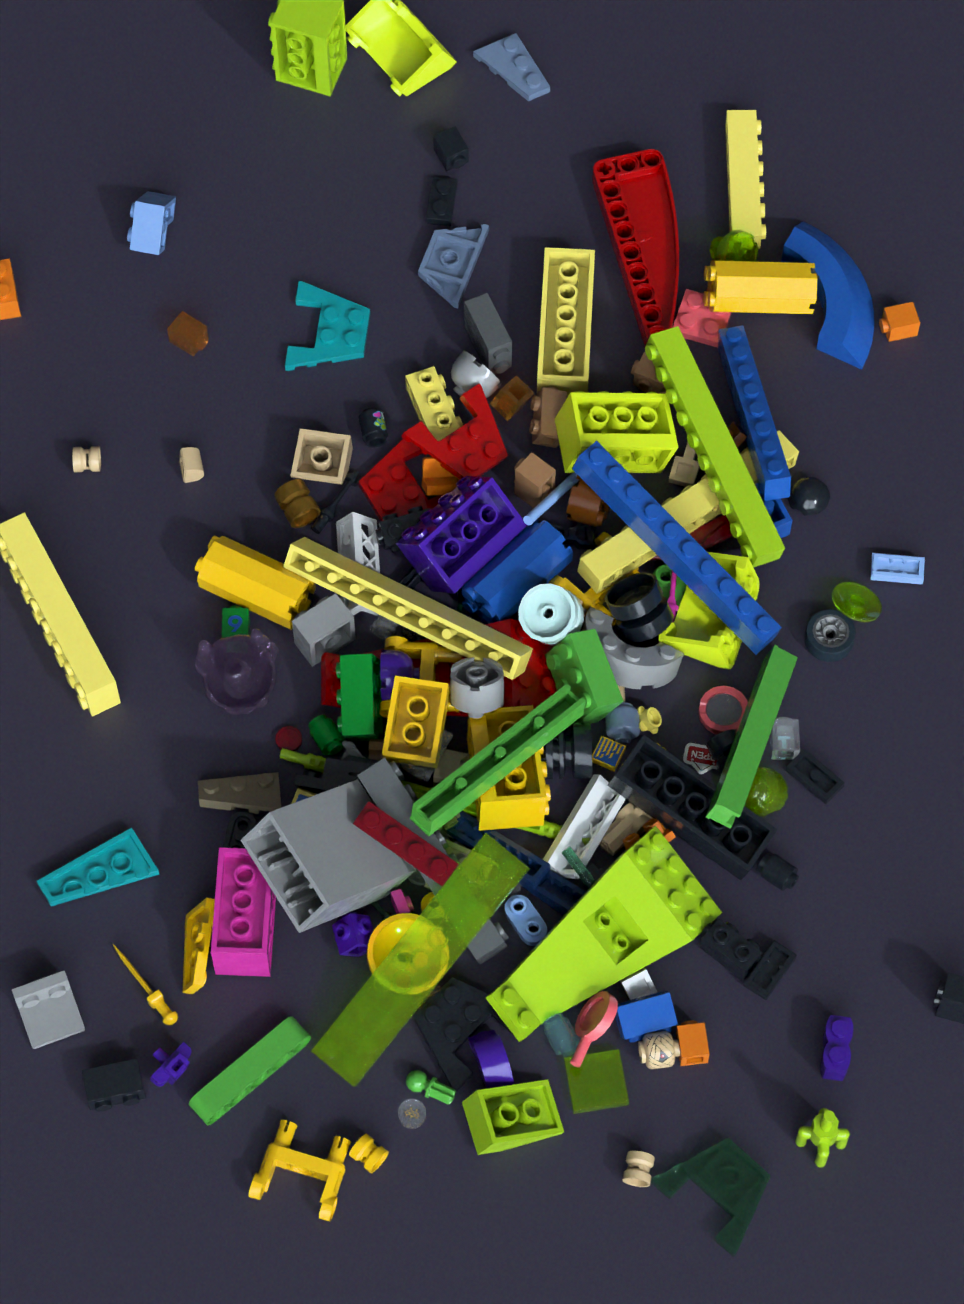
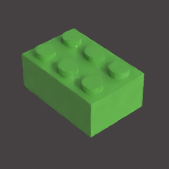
M596 629L569 633L545 654L547 666L556 683V690L558 691L568 684L571 686L570 691L579 699L583 697L586 700L584 715L574 723L591 724L599 722L624 702Z

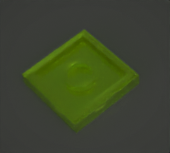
M619 1049L586 1054L580 1067H575L570 1063L572 1057L564 1058L574 1114L629 1105Z

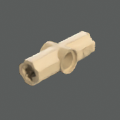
M628 803L620 810L615 821L609 826L599 843L601 848L607 854L614 856L624 846L622 840L632 833H636L640 837L645 832L642 826L652 817L633 803Z

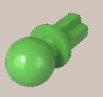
M411 1071L406 1077L408 1089L412 1092H422L424 1090L426 1091V1098L433 1097L446 1104H451L455 1097L456 1090L438 1082L436 1077L429 1081L423 1071Z

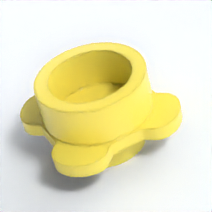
M643 706L638 707L640 730L643 732L647 730L652 734H656L658 727L662 723L659 711L654 707L645 709Z

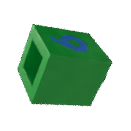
M241 606L222 608L223 648H250L249 608Z

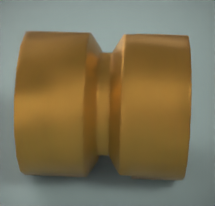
M294 479L283 484L274 495L280 508L285 511V517L293 528H301L312 523L321 512L315 499L308 496L310 491L302 479Z

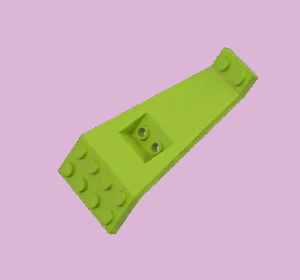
M654 826L614 861L511 974L486 997V1000L520 1042L542 1023L693 941L722 912L657 826Z

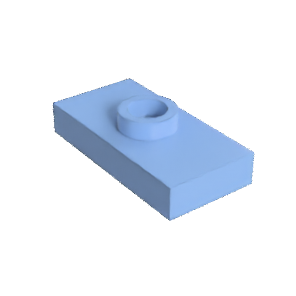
M872 553L870 580L923 584L925 557Z

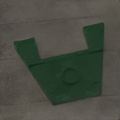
M727 1138L698 1153L697 1156L688 1161L673 1166L667 1172L654 1176L651 1179V1183L668 1199H671L689 1179L700 1187L733 1217L717 1234L714 1240L734 1257L739 1250L771 1175L731 1139Z

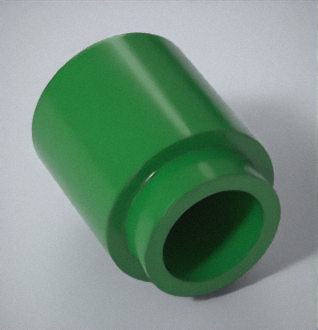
M320 715L309 723V734L324 755H335L343 749L342 742L345 741V738L338 731L331 718H327L326 715Z

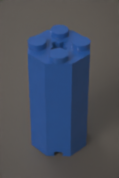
M537 519L533 524L524 528L462 586V596L465 599L462 601V605L469 613L478 615L484 625L510 619L518 611L522 598L531 588L539 584H548L553 577L573 561V550L570 546L565 549L562 544L565 541L564 536L549 522L543 520L539 523V519Z

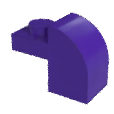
M493 1029L468 1037L469 1045L477 1060L481 1080L485 1088L514 1085L511 1067L500 1035H497Z

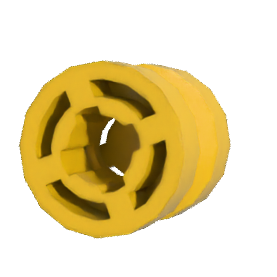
M364 1134L354 1144L349 1156L355 1161L363 1162L364 1168L369 1173H373L385 1161L389 1151L383 1146H376L374 1139L369 1134Z

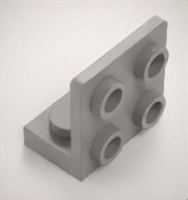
M65 970L11 989L33 1049L85 1030Z

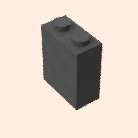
M486 293L464 301V328L482 364L493 374L505 372L508 368L512 367V340L489 294Z

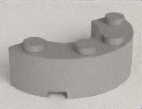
M590 606L581 631L596 629L617 685L631 689H641L642 686L652 685L654 689L668 684L676 677L684 655L683 652L661 641L657 645L648 648L628 645L613 632L612 622L614 618Z

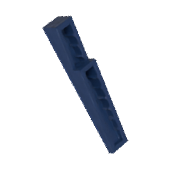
M461 811V817L457 819L458 823L446 830L447 834L468 849L496 861L494 866L496 869L562 916L586 893L583 889L550 870L549 863L497 831H479L477 819L464 811Z

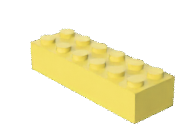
M545 247L537 393L542 387L548 386L566 391L568 396L570 392L573 393L575 391L588 393L595 250Z

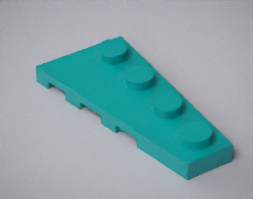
M130 828L37 880V884L52 907L159 875V870L134 830Z

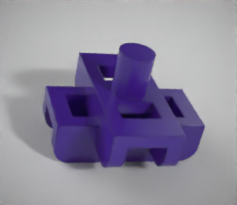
M183 1042L169 1056L159 1047L152 1056L162 1065L154 1072L150 1081L157 1087L164 1086L166 1082L173 1085L190 1064L188 1059L191 1055V1048Z

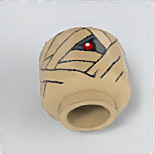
M668 1031L647 1033L643 1036L642 1041L638 1042L641 1064L645 1063L649 1069L672 1067L675 1063V1057L680 1056L678 1039L673 1040L672 1035Z

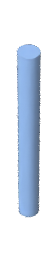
M571 473L523 518L526 525L533 524L579 481V479H576L577 474Z

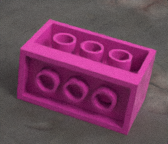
M219 847L211 956L215 975L271 977L276 896L246 848Z

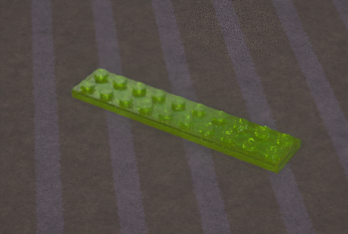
M485 833L312 1049V1052L353 1087H356L530 868Z

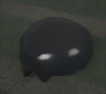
M804 477L799 479L790 488L788 501L792 509L799 510L804 516L815 515L822 512L828 506L830 491L821 480L815 477Z

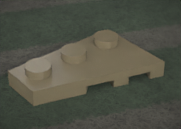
M278 772L198 781L200 807L230 811L236 807L249 809V813L259 814L260 810L271 812L282 808Z

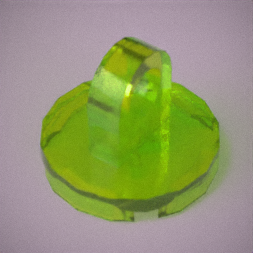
M740 229L733 230L724 237L718 236L713 239L710 245V255L715 261L756 262L758 245L754 242L752 234Z

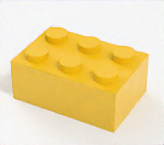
M401 676L394 677L382 749L383 758L385 757L390 762L394 761L438 769L450 696V686L448 683Z

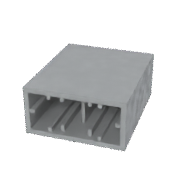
M358 779L269 812L241 839L242 844L299 933L387 897L416 871L415 867L353 824L368 801L376 806Z

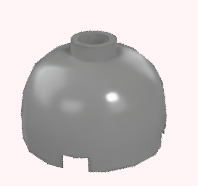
M463 351L455 360L451 369V379L456 385L453 390L461 396L477 384H480L486 398H488L500 387V380L485 365L474 361L476 358L473 355Z

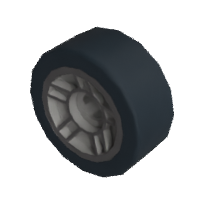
M821 610L814 614L807 622L804 637L806 648L812 656L820 661H840L848 656L853 649L856 635L855 626L849 616L839 610ZM830 633L833 634L832 639L827 638L826 636H828Z

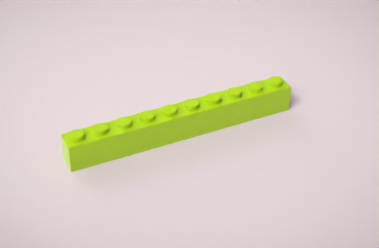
M679 327L651 334L645 346L646 356L649 360H652L656 368L657 379L663 383L666 389L667 400L670 404H673L677 412L678 423L684 427L687 433L688 444L691 448H694L698 456L699 467L705 471L708 477L710 490L716 494L719 500L720 511L723 515H726L730 523L731 534L734 538H737L741 546L742 556L749 557L753 568L778 560L785 550V546Z

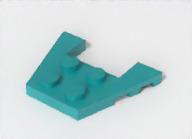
M299 281L296 305L321 308L315 348L288 346L285 370L291 371L295 370V367L305 365L313 367L317 366V363L327 361L336 363L364 358L370 309Z

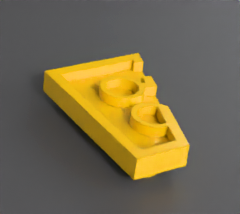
M205 898L186 914L182 993L194 994L206 982V966L213 927L215 899Z

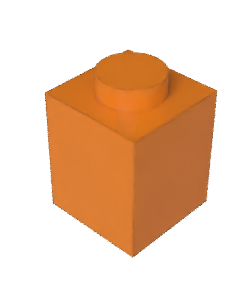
M913 302L884 308L882 318L879 319V326L881 332L886 333L888 342L918 336L920 320Z
M691 1020L677 1026L675 1035L680 1046V1066L708 1063L710 1053L705 1022L697 1023V1021Z

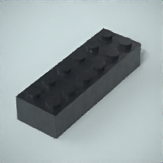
M645 735L642 736L607 785L652 818L659 820L662 825L672 830L673 833L739 880H742L751 870L778 830L745 806L739 818L735 817L731 828L706 818L717 786Z

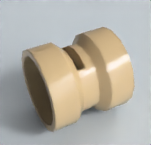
M91 446L90 449L73 447L74 473L83 472L84 470H91L92 472L101 471V452L99 446Z
M628 1151L626 1156L628 1167L623 1173V1182L636 1187H649L652 1178L650 1169L654 1166L655 1157L642 1151Z

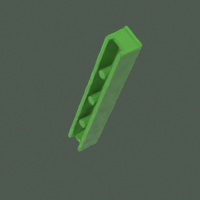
M777 645L772 647L763 660L706 814V818L712 819L728 828L732 827L735 817L739 818L741 816L798 658Z
M568 684L564 685L414 802L410 820L426 835H432L583 716L586 700L583 697L579 699L570 691L571 686Z

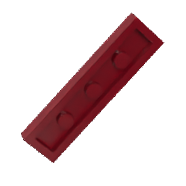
M369 801L353 822L356 827L443 888L460 866L457 862Z

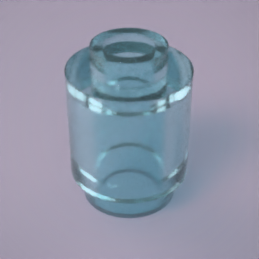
M562 1013L555 1014L543 1022L545 1027L544 1033L555 1054H562L563 1057L573 1054L580 1040L569 1019L565 1018Z

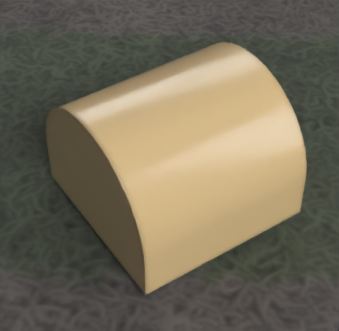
M194 447L181 448L179 464L184 483L200 480L204 476V470L199 449Z

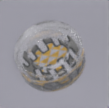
M407 1099L402 1102L398 1109L400 1123L410 1129L420 1127L426 1119L424 1104L417 1099Z

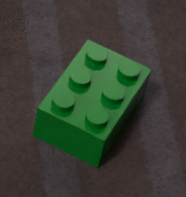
M372 653L340 655V662L336 663V675L341 681V689H337V703L341 705V716H338L337 719L338 731L342 732L343 737L351 741L384 739L383 717L379 714L380 703L382 702L380 659Z

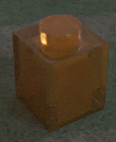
M184 311L167 328L169 342L193 357L199 350H203L209 341L207 326Z
M516 375L498 392L490 404L509 421L526 405L534 395V392Z

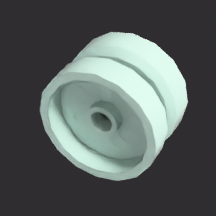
M551 583L539 584L531 588L522 598L518 609L519 622L523 630L531 638L548 645H557L569 633L580 632L584 621L583 607L579 599L571 591Z

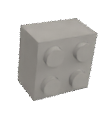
M336 593L330 597L322 598L315 607L308 611H301L292 620L294 644L312 667L321 662V656L325 652L335 653L356 639L354 616Z

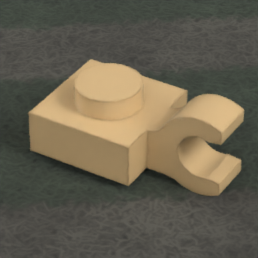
M688 442L684 456H675L669 476V483L684 487L695 485L700 467L698 461H695L696 452L694 448L689 446Z

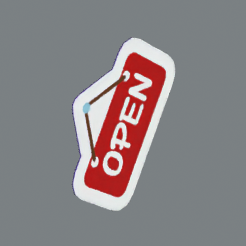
M688 743L685 747L683 761L686 764L692 765L700 775L711 769H717L716 762L718 760L712 759L706 745Z

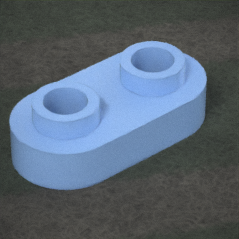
M523 895L511 896L506 901L505 916L525 944L537 946L547 935V926L531 901ZM520 904L523 906V909L517 911L513 907ZM531 926H536L538 931L530 932L528 929Z

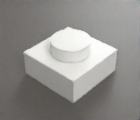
M645 968L620 980L629 1000L657 993Z

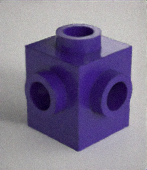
M349 912L342 915V919L332 924L339 955L360 957L367 953L368 941L373 933L370 916L360 915L357 912Z

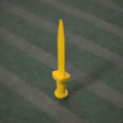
M112 944L124 964L149 994L147 1002L150 1007L157 1009L164 1018V1024H175L178 1014L176 1011L172 1012L165 1003L162 992L159 989L153 992L131 962Z

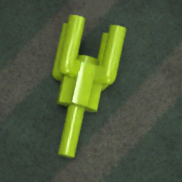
M827 1108L819 1110L811 1126H801L795 1140L796 1145L799 1147H804L807 1139H810L817 1146L815 1164L820 1168L826 1165L829 1147L835 1143L838 1149H844L850 1136L848 1129L838 1128L839 1120L834 1112Z

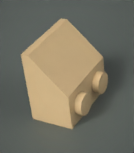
M300 429L291 478L342 485L349 471L353 450L351 435Z

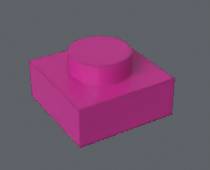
M401 889L391 892V902L396 914L414 911L410 897H404Z

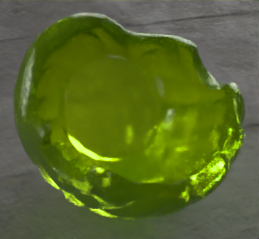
M758 766L744 806L759 817H764L784 807L788 799V785L783 776L776 770Z

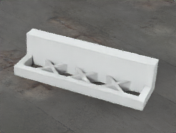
M351 512L336 522L338 553L380 573L378 540L375 530H377V520L355 512ZM361 524L368 526V537L361 529ZM363 545L370 553L369 560L363 553ZM341 596L342 602L352 615L360 611L379 615Z
M600 774L592 776L543 858L544 861L550 864V870L563 878L579 879L626 799L607 786L609 782ZM582 838H590L589 843L584 845Z

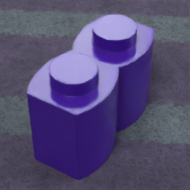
M831 1015L827 1020L822 1039L824 1052L820 1062V1072L823 1079L843 1081L847 1074L851 1061L849 1045L853 1036V1022L850 1017Z

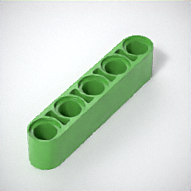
M293 1016L288 1017L191 1098L188 1105L207 1126L213 1124L309 1043L311 1036Z

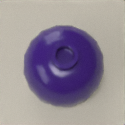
M381 650L380 680L383 687L381 688V701L391 699L395 676L419 679V668H414L412 658L400 650Z

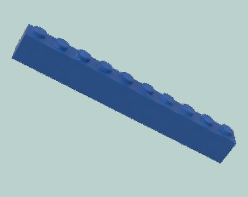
M598 441L594 442L578 456L572 470L755 655L774 640L782 627Z

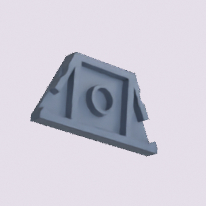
M487 224L481 225V228L466 230V227H458L453 230H434L419 267L418 276L454 308H459L488 235L489 225Z

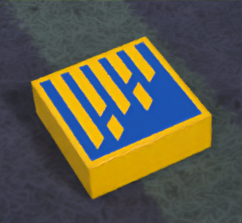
M601 736L592 754V763L615 772L626 750V746Z

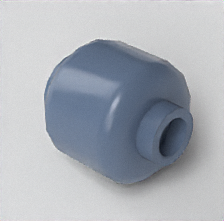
M622 702L613 711L605 716L607 736L620 744H628L632 739L638 737L640 734L638 710L632 704Z

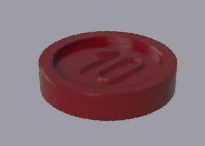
M293 726L283 727L276 734V745L280 750L284 748L296 751L302 745V734Z

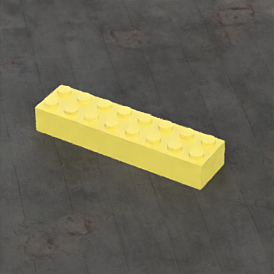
M25 512L1 523L0 555L5 563L8 562L11 568L9 569L15 583H19L22 589L20 591L26 604L30 603L33 617L38 625L41 624L44 630L43 635L48 645H52L59 666L64 667L67 681L72 689L75 688L78 694L77 699L82 709L88 708L93 717L120 704L116 681Z

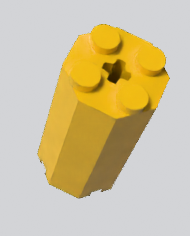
M711 261L710 266H705L704 280L708 281V288L703 294V305L709 306L710 312L813 314L814 309H809L810 304H815L817 299V274L811 273V268H815V263Z
M214 535L208 544L206 555L204 557L201 556L195 566V571L199 572L197 582L200 588L243 608H249L250 611L290 630L293 629L292 620H294L295 616L301 611L309 609L311 600L308 599L309 592L314 594L316 589V583L284 568L283 563L225 536L217 537Z

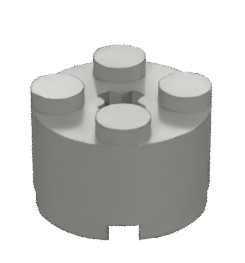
M474 657L465 658L453 664L450 673L451 705L462 712L468 713V716L471 718H481L484 716V713L503 707L504 673L502 665L489 658H483V662H474Z

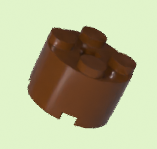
M577 475L576 479H579L580 482L579 485L576 484V486L572 487L567 506V514L569 515L566 518L593 527H602L604 519L607 520L610 507Z

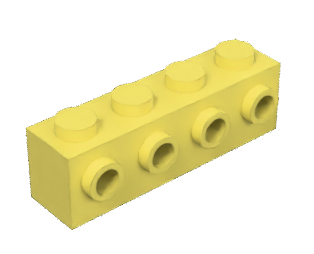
M434 366L405 375L406 390L418 419L424 423L437 441L442 440L463 426L460 416L455 417L453 412L455 406L451 395L446 396L444 391L446 389L442 374H437Z

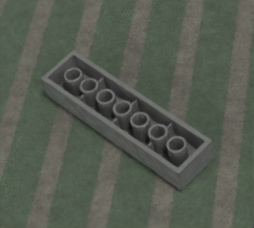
M384 757L358 774V778L379 809L460 865L444 888L422 872L420 874L479 964H483L506 949L508 946L505 940L509 937L499 922L492 923L490 917L494 914L483 898L479 901L476 898L475 894L479 891L470 877L467 875L463 878L460 872L464 868L455 854L452 852L448 855L445 849L449 845L440 831L437 830L428 836L410 820L413 803L418 800V797L409 784L405 786L402 784L401 781L405 777L394 761L388 763Z

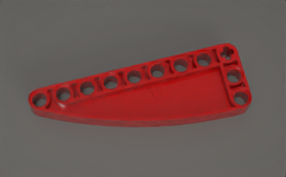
M655 149L601 159L593 166L592 179L598 203L645 346L651 334L673 327L679 278V237L673 192L664 158L661 152Z

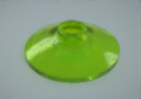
M842 582L836 585L832 592L834 605L841 613L853 620L871 622L876 620L881 614L882 605L879 598L870 589L861 584Z

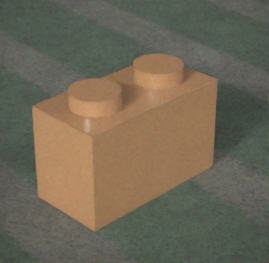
M532 452L526 459L521 458L514 468L515 495L534 508L555 489L556 470Z

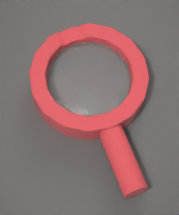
M724 685L713 687L700 700L698 710L700 722L705 729L716 735L731 729L738 731L748 701L743 693L734 687Z

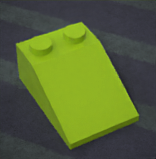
M548 1079L476 1090L462 1101L477 1155L508 1150L564 1133Z

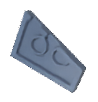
M517 33L473 51V57L476 60L484 62L495 75L499 74L507 81V85L527 101L550 92V85Z

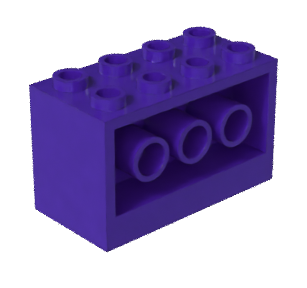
M465 476L456 483L457 487L451 493H446L438 500L439 504L433 509L424 512L419 518L420 521L415 526H411L403 531L401 534L402 538L396 542V545L431 591L455 594L527 527L522 517L492 477Z

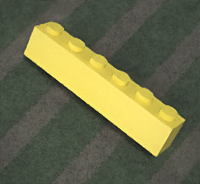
M727 110L725 133L730 249H760L761 239H766V224H761V218H765V203H760V197H764V182H759V176H763V161L758 160V155H762V140L757 138V135H761V120H757L756 110Z

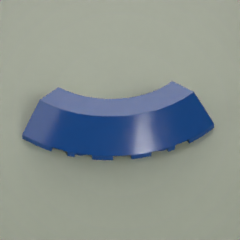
M803 221L794 227L785 242L781 262L815 263V268H811V273L817 274V295L824 311V323L819 333L816 349L862 370L870 352L874 333V308L868 285L858 266L838 243L819 229Z

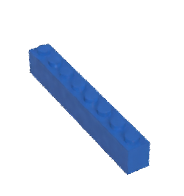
M744 326L718 329V352L741 427L747 435L745 440L764 501L790 497L791 475Z

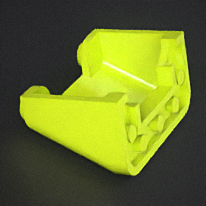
M370 0L345 25L346 32L349 34L347 37L348 41L355 48L360 45L390 77L392 82L390 87L399 96L402 94L409 96L450 70L457 63L455 58L401 0Z
M708 552L756 601L759 593V578L749 557ZM686 586L674 623L672 622L665 631L658 635L659 642L661 641L683 652L685 656L723 669H732L742 640L688 586Z

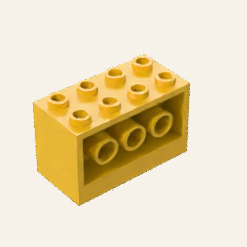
M533 705L498 708L492 712L484 713V716L481 718H471L468 716L467 745L470 759L533 710ZM544 746L475 800L479 831L544 825V816L549 815L548 801L551 799L549 784L545 785V778L547 777L546 761H541V755L544 754Z

